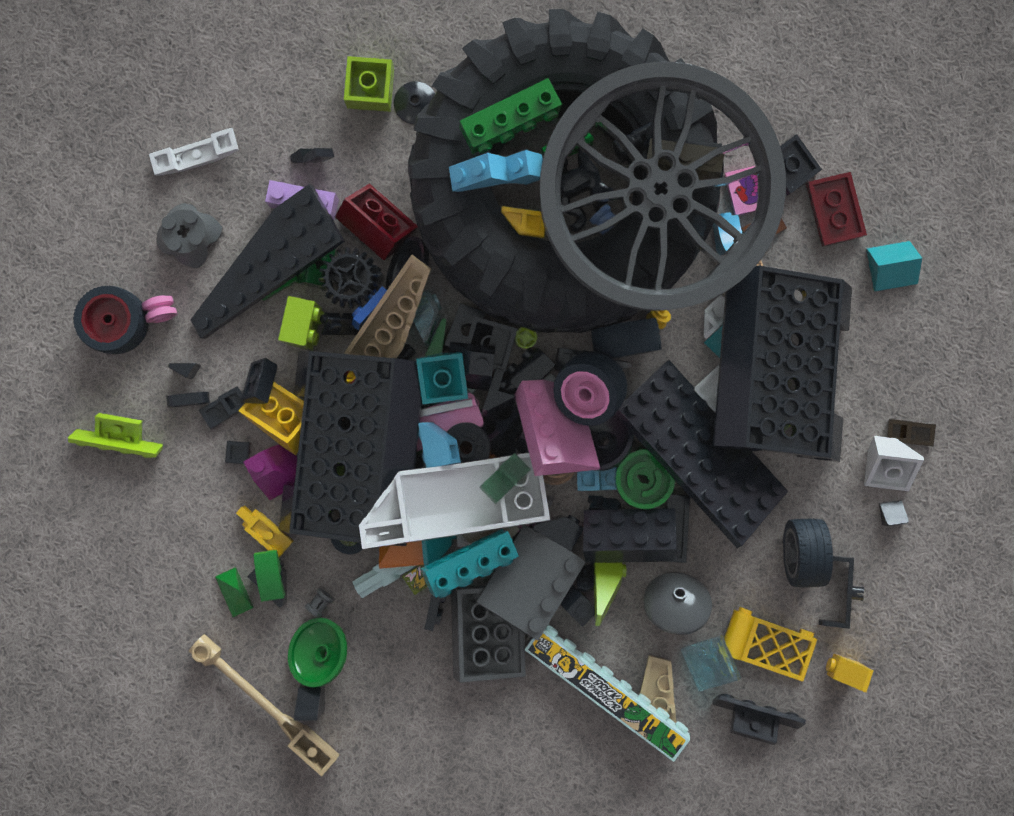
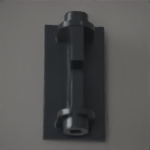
M325 312L324 315H320V322L324 324L321 332L322 335H357L360 329L357 330L352 326L353 313H343L342 318L339 313Z

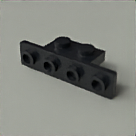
M729 694L718 695L713 699L712 703L715 706L733 710L730 733L772 745L777 743L779 724L799 729L806 724V719L799 718V715L796 713L778 712L774 707L757 706L755 702L750 700H736Z

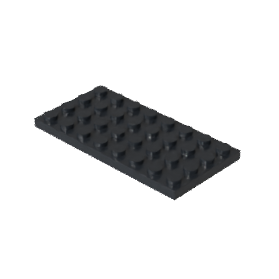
M668 360L623 402L615 414L736 548L743 546L788 493V490L753 451L713 446L715 412L710 408L706 400L697 394L694 386Z

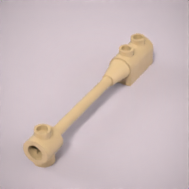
M205 634L202 635L188 651L192 654L193 659L201 662L205 667L214 664L277 720L278 725L291 741L288 747L322 777L337 760L339 753L306 724L294 721V718L283 714L220 658L222 649Z

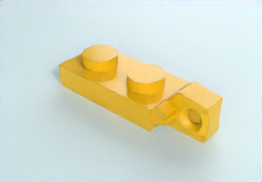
M244 505L236 512L244 520L242 524L245 527L244 530L268 551L277 549L279 558L294 542L292 538L284 531L279 530L277 525L257 509L252 512Z

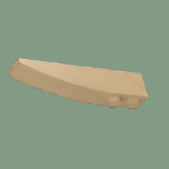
M411 255L344 354L397 358L405 346L431 268Z

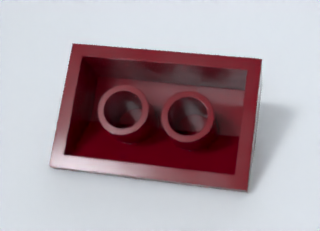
M370 183L346 197L335 215V218L343 226L348 228L383 260L393 255L399 245L418 228L410 218Z

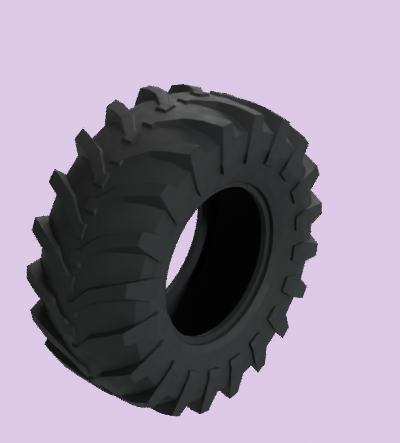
M549 9V22L541 24L527 22L521 18L509 19L502 22L506 34L491 40L474 39L462 48L467 58L456 67L440 72L432 84V87L437 90L436 94L416 117L414 124L416 141L412 145L408 160V174L411 186L410 198L418 229L428 252L449 283L465 298L496 319L516 324L531 331L551 333L555 332V330L557 332L583 333L594 330L600 325L608 326L622 322L634 316L640 309L615 304L598 296L582 285L562 264L550 241L538 237L519 235L501 212V207L494 196L491 186L461 192L452 191L449 167L486 153L499 155L501 149L506 144L499 141L492 145V149L483 154L479 152L472 154L459 129L460 120L549 78L562 103L559 115L556 117L561 118L569 106L585 90L602 78L630 66L670 61L661 43L653 34L642 28L636 38H632L623 29L618 20L611 15L598 11L593 24L582 22L564 9ZM682 58L675 61L679 63H685ZM657 91L640 92L611 103L602 116L625 136L629 135L632 131L650 122L653 123L658 96ZM665 91L660 122L661 140L677 142L688 100L687 94ZM696 97L691 126L685 143L717 148L722 147V144L717 143V120L711 104ZM595 125V127L602 130L613 141H615V139L610 134H608L600 125ZM652 130L640 136L642 142L652 137ZM649 148L639 152L644 159H647ZM627 158L626 160L630 166L632 161L630 158ZM723 161L722 172H721L720 178H723V173H724V161ZM636 168L633 171L634 177L638 180H644L647 176L643 168ZM685 175L678 176V184L684 188L688 187L690 184L689 178ZM654 185V188H656L654 193L656 195L661 193L665 195L663 192L664 186L656 187ZM721 187L693 191L692 198L717 213ZM633 193L632 205L638 206L642 203V197L638 193ZM676 200L673 202V209L677 213H683L685 211V204L680 200ZM651 209L648 214L651 221L659 222L661 220V213L658 210ZM691 212L687 219L705 242L714 223ZM632 214L620 221L604 235L576 242V244L587 259L608 276L624 282L629 252L641 219L638 215ZM673 220L667 222V258L661 285L662 289H671L683 274L686 273L700 252V249L691 242ZM647 228L637 251L631 281L632 286L645 289L654 288L659 257L657 230Z

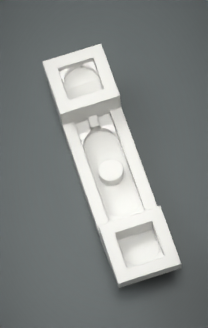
M232 128L211 134V138L177 149L169 147L150 153L149 156L154 175L160 176L213 163L233 154L239 149Z

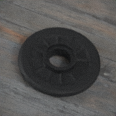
M466 422L459 423L447 431L449 435L457 440L461 463L487 460L489 458L491 443L486 432L478 425ZM463 441H468L472 445V451L468 454L463 453L460 449Z

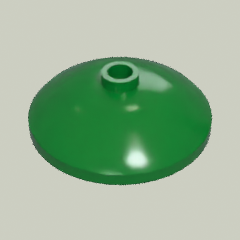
M314 618L302 624L294 633L288 649L290 671L300 684L307 687H322L332 682L341 672L347 657V641L343 630L337 623L326 618Z

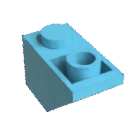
M434 422L418 423V436L422 442V458L426 468L461 463L458 443L455 438Z

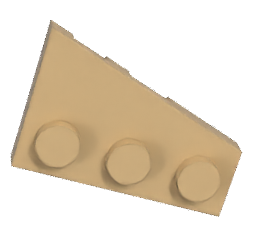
M648 655L639 694L645 695L651 701L650 704L656 709L660 707L670 715L669 718L676 723L671 660Z

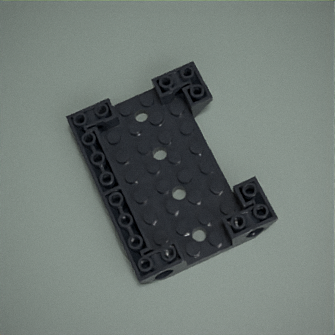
M755 266L739 283L725 292L713 446L747 451L764 450L794 454L801 458L840 462L843 417L834 413L839 335L840 330L849 331L852 287L846 281L766 266ZM795 290H798V291L801 292V294H802V300H801V301H798V300L795 299V297H794V292H795ZM792 334H795L799 338V344L797 346L793 345L791 342ZM789 379L794 380L796 384L794 391L788 388L787 382ZM786 424L792 427L791 436H787L784 432Z
M299 351L294 395L304 397L295 486H283L279 530L290 534L361 543L359 525L362 520L366 518L399 471L415 469L419 433L418 423H420L422 406L417 361L317 351ZM353 371L356 379L352 384H349L346 377L349 372ZM348 417L351 425L349 429L344 430L341 423L344 418ZM340 463L344 464L346 468L343 476L338 475L336 470ZM335 509L341 514L338 522L333 521L331 516ZM407 543L395 544L392 546H407Z

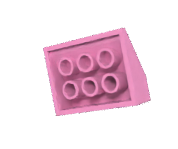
M543 379L521 381L514 395L516 396V403L534 475L541 476L599 470L600 465L589 426L575 423L561 412L553 394L554 382Z

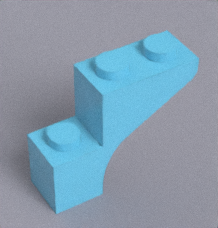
M528 150L507 157L486 153L450 166L452 191L461 192L508 183L527 185L539 181L543 163L542 154Z

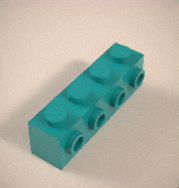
M500 529L420 568L430 593L435 597L443 598L451 594V590L458 586L465 587L473 582L472 579L478 576L485 577L493 572L492 569L498 566L505 567L513 563V559L519 557L509 532Z

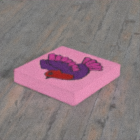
M755 166L727 172L724 174V177L754 168ZM751 175L727 185L734 215L740 216L756 211L758 200V178L756 175Z

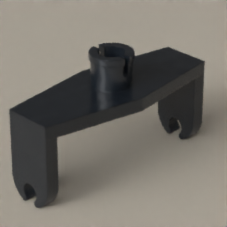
M833 555V561L849 562L845 622L819 619V625L850 629L852 600H864L863 594H857L864 593V587L853 586L854 557Z

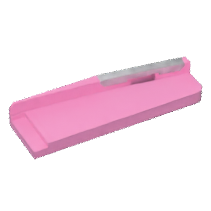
M468 393V399L445 401L421 410L420 423L434 422L447 432L452 426L465 422L482 427L484 425V418L479 409V401L472 393ZM419 436L417 443V452L423 450L422 442L419 439Z

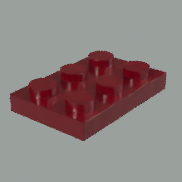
M851 172L806 183L822 247L867 236Z

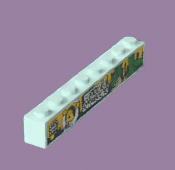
M547 625L538 641L533 638L529 641L525 648L526 652L673 762L690 741L689 730L684 724L679 721L677 723L669 718L670 715L660 707L656 709L650 704L651 701L641 693L638 695L633 692L630 684L624 680H617L613 677L614 674L610 669L605 666L601 668L595 663V659L586 652L581 653L576 649L577 646L567 638L564 640L558 636V631L552 626Z

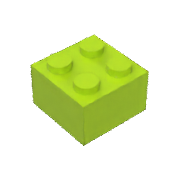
M347 56L344 102L347 109L391 112L394 66L391 59Z
M288 296L278 340L289 346L313 350V347L317 346L320 334L317 333L318 325L322 324L320 322V315H324L322 307L315 301Z

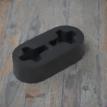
M209 392L166 396L168 408L210 403Z

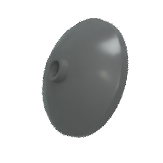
M680 572L665 573L653 579L645 590L643 604L648 618L656 627L667 633L675 635L691 634L701 629L709 620L712 611L711 596L707 588L693 576Z

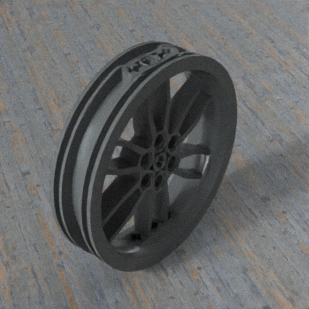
M650 62L630 66L602 78L585 90L569 106L557 123L544 154L540 176L542 219L549 241L562 264L574 278L598 296L615 304L640 310L659 311L694 306L721 295L739 283L758 264L772 243L782 218L786 196V172L781 147L769 120L760 107L746 92L727 78L708 69L679 62ZM646 91H657L658 96L652 123V158L644 159L628 138L606 120L602 114L611 103L626 96ZM665 91L681 92L688 96L682 129L673 151L662 150L660 122ZM697 97L725 114L741 132L743 139L716 148L688 166H684L679 162V156L691 126L695 98ZM595 125H600L620 144L632 161L629 168L603 157L585 142V137ZM577 146L598 165L626 180L628 187L627 189L594 194L566 206L562 205L561 177L565 160ZM743 146H749L755 162L754 168L724 178L699 181L695 170L715 157ZM658 160H668L670 170H661L658 167ZM643 168L647 174L644 180L636 179L633 174L634 169ZM679 175H685L689 178L690 184L688 187L684 188L678 184L677 178ZM751 175H756L758 178V200L753 222L743 234L721 215L692 198L693 191L725 186ZM654 185L656 187H659L660 185L664 186L665 189L663 190V192L665 193V195L662 193L656 195L654 193V191L656 190V188H654ZM638 193L642 197V203L638 206L632 205L629 201V195ZM680 200L685 204V211L683 213L675 212L673 209L674 201ZM622 201L624 210L605 223L575 235L570 234L564 218L565 213L597 202ZM651 209H656L661 213V220L659 222L650 220L648 213ZM691 212L715 223L734 238V243L724 255H719L701 239L687 219ZM636 214L640 217L641 222L629 252L625 281L620 282L592 264L578 248L576 241L605 231L628 216ZM673 220L691 242L717 265L706 278L679 288L662 289L661 285L667 258V222ZM647 228L657 230L659 257L653 289L639 288L631 284L637 251Z

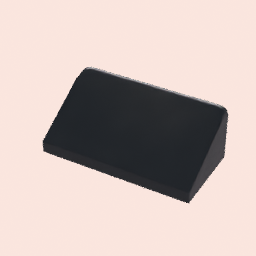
M267 358L251 363L241 402L268 403L278 367L277 364Z

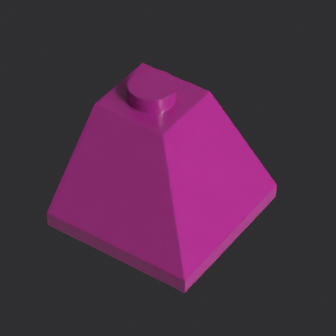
M279 444L265 449L243 462L253 481L269 500L283 494L284 485L295 486L297 456Z

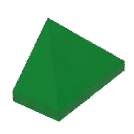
M236 567L215 576L232 617L254 608Z

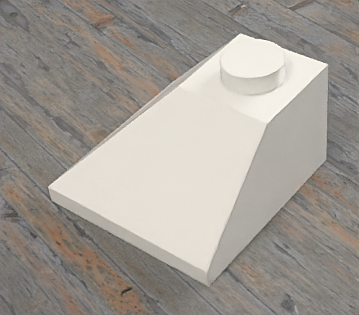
M874 436L868 449L864 485L909 491L924 459L898 439Z

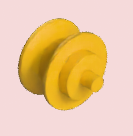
M651 310L647 314L646 319L656 318L658 328L664 329L667 322L671 319V314L668 310Z

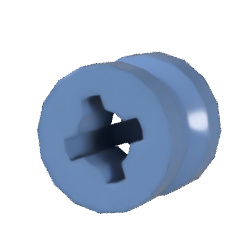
M606 204L589 221L598 226L616 214H613L611 207ZM610 227V228H608L607 230L602 231V232H600V233H601L602 235H604V234L607 233L612 227Z

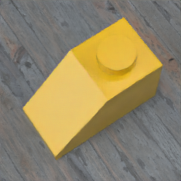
M833 654V657L829 658L826 664L828 676L853 688L867 692L874 670L857 661L837 654Z

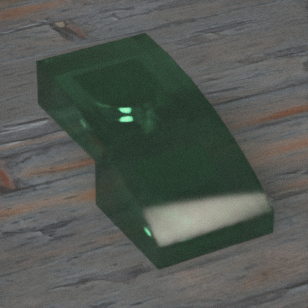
M514 453L480 486V489L497 504L531 469Z

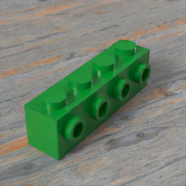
M549 78L460 120L459 129L472 154L477 152L483 154L492 149V145L499 141L506 143L515 137L514 134L522 130L525 133L534 129L538 122L543 120L549 122L559 115L562 103Z

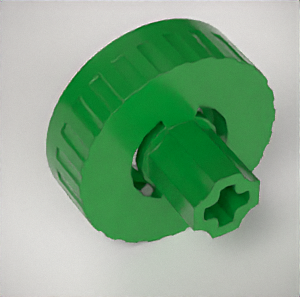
M637 450L629 453L615 470L614 481L618 495L627 504L636 508L652 509L662 505L671 496L675 486L674 478L648 450ZM644 474V478L647 480L646 483L640 482L637 476Z

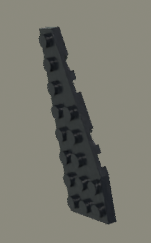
M308 184L273 209L190 319L200 338L206 339L345 242L313 185Z

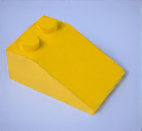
M273 382L268 403H245L239 412L279 445L294 455L298 453L304 401Z

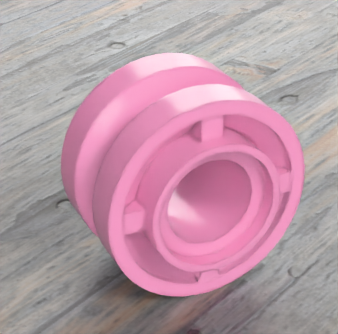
M162 295L152 297L141 304L142 309L148 312L145 315L146 322L161 323L175 317L178 313L176 308L171 307L174 304L173 297Z

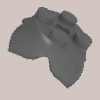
M182 203L171 209L167 216L162 219V225L157 232L156 243L163 253L174 255L185 266L199 268L208 256V245L215 243L219 239L222 226L214 217L198 212L196 207L191 204ZM185 229L190 230L187 233V237L182 236Z

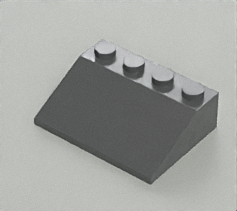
M523 525L513 540L519 557L513 559V563L505 567L498 566L475 602L538 641L584 566L585 561L532 528Z
M465 586L452 589L453 678L461 683L526 677L524 633L475 602L485 586Z

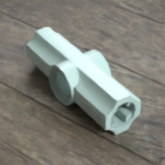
M377 564L371 571L358 577L352 583L361 598H364L378 588L385 587L401 577V574L415 566L379 569V564Z

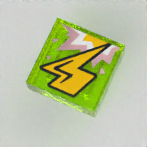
M423 565L416 566L402 576L414 595L427 587L420 570Z

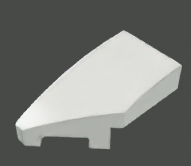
M719 295L704 310V337L706 339L723 323L725 298L722 295Z

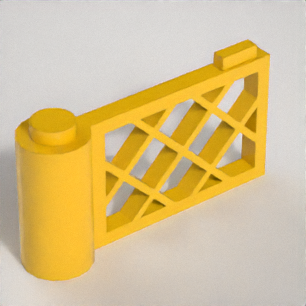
M739 607V610L734 609L719 652L728 657L742 660L803 682L817 639L813 637L814 633L801 628L797 632L752 616L753 611L743 607ZM758 624L765 625L769 634L758 639L756 634ZM785 632L789 641L779 646L775 635ZM771 638L776 648L765 653L761 643ZM802 639L810 641L807 650L799 653L795 643ZM757 645L762 655L755 659L747 657L750 648ZM792 645L796 655L785 660L781 650ZM778 652L782 662L772 666L767 657ZM799 660L801 664L798 675L792 673L788 664Z

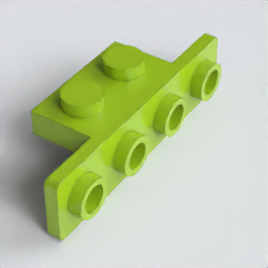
M98 413L95 416V432L76 429L68 437L69 443H75L78 446L97 447L100 450L120 451L122 454L142 455L144 458H155L163 449V444L142 440V420Z

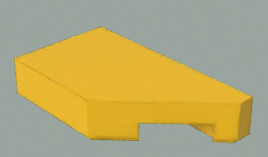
M502 206L501 212L519 235L544 237L545 227L541 211Z

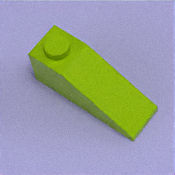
M622 562L594 563L595 626L601 625L621 586L622 577H626V564H622Z

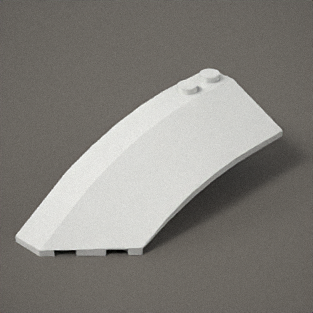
M529 453L399 471L359 525L362 549L550 521L543 475H534Z

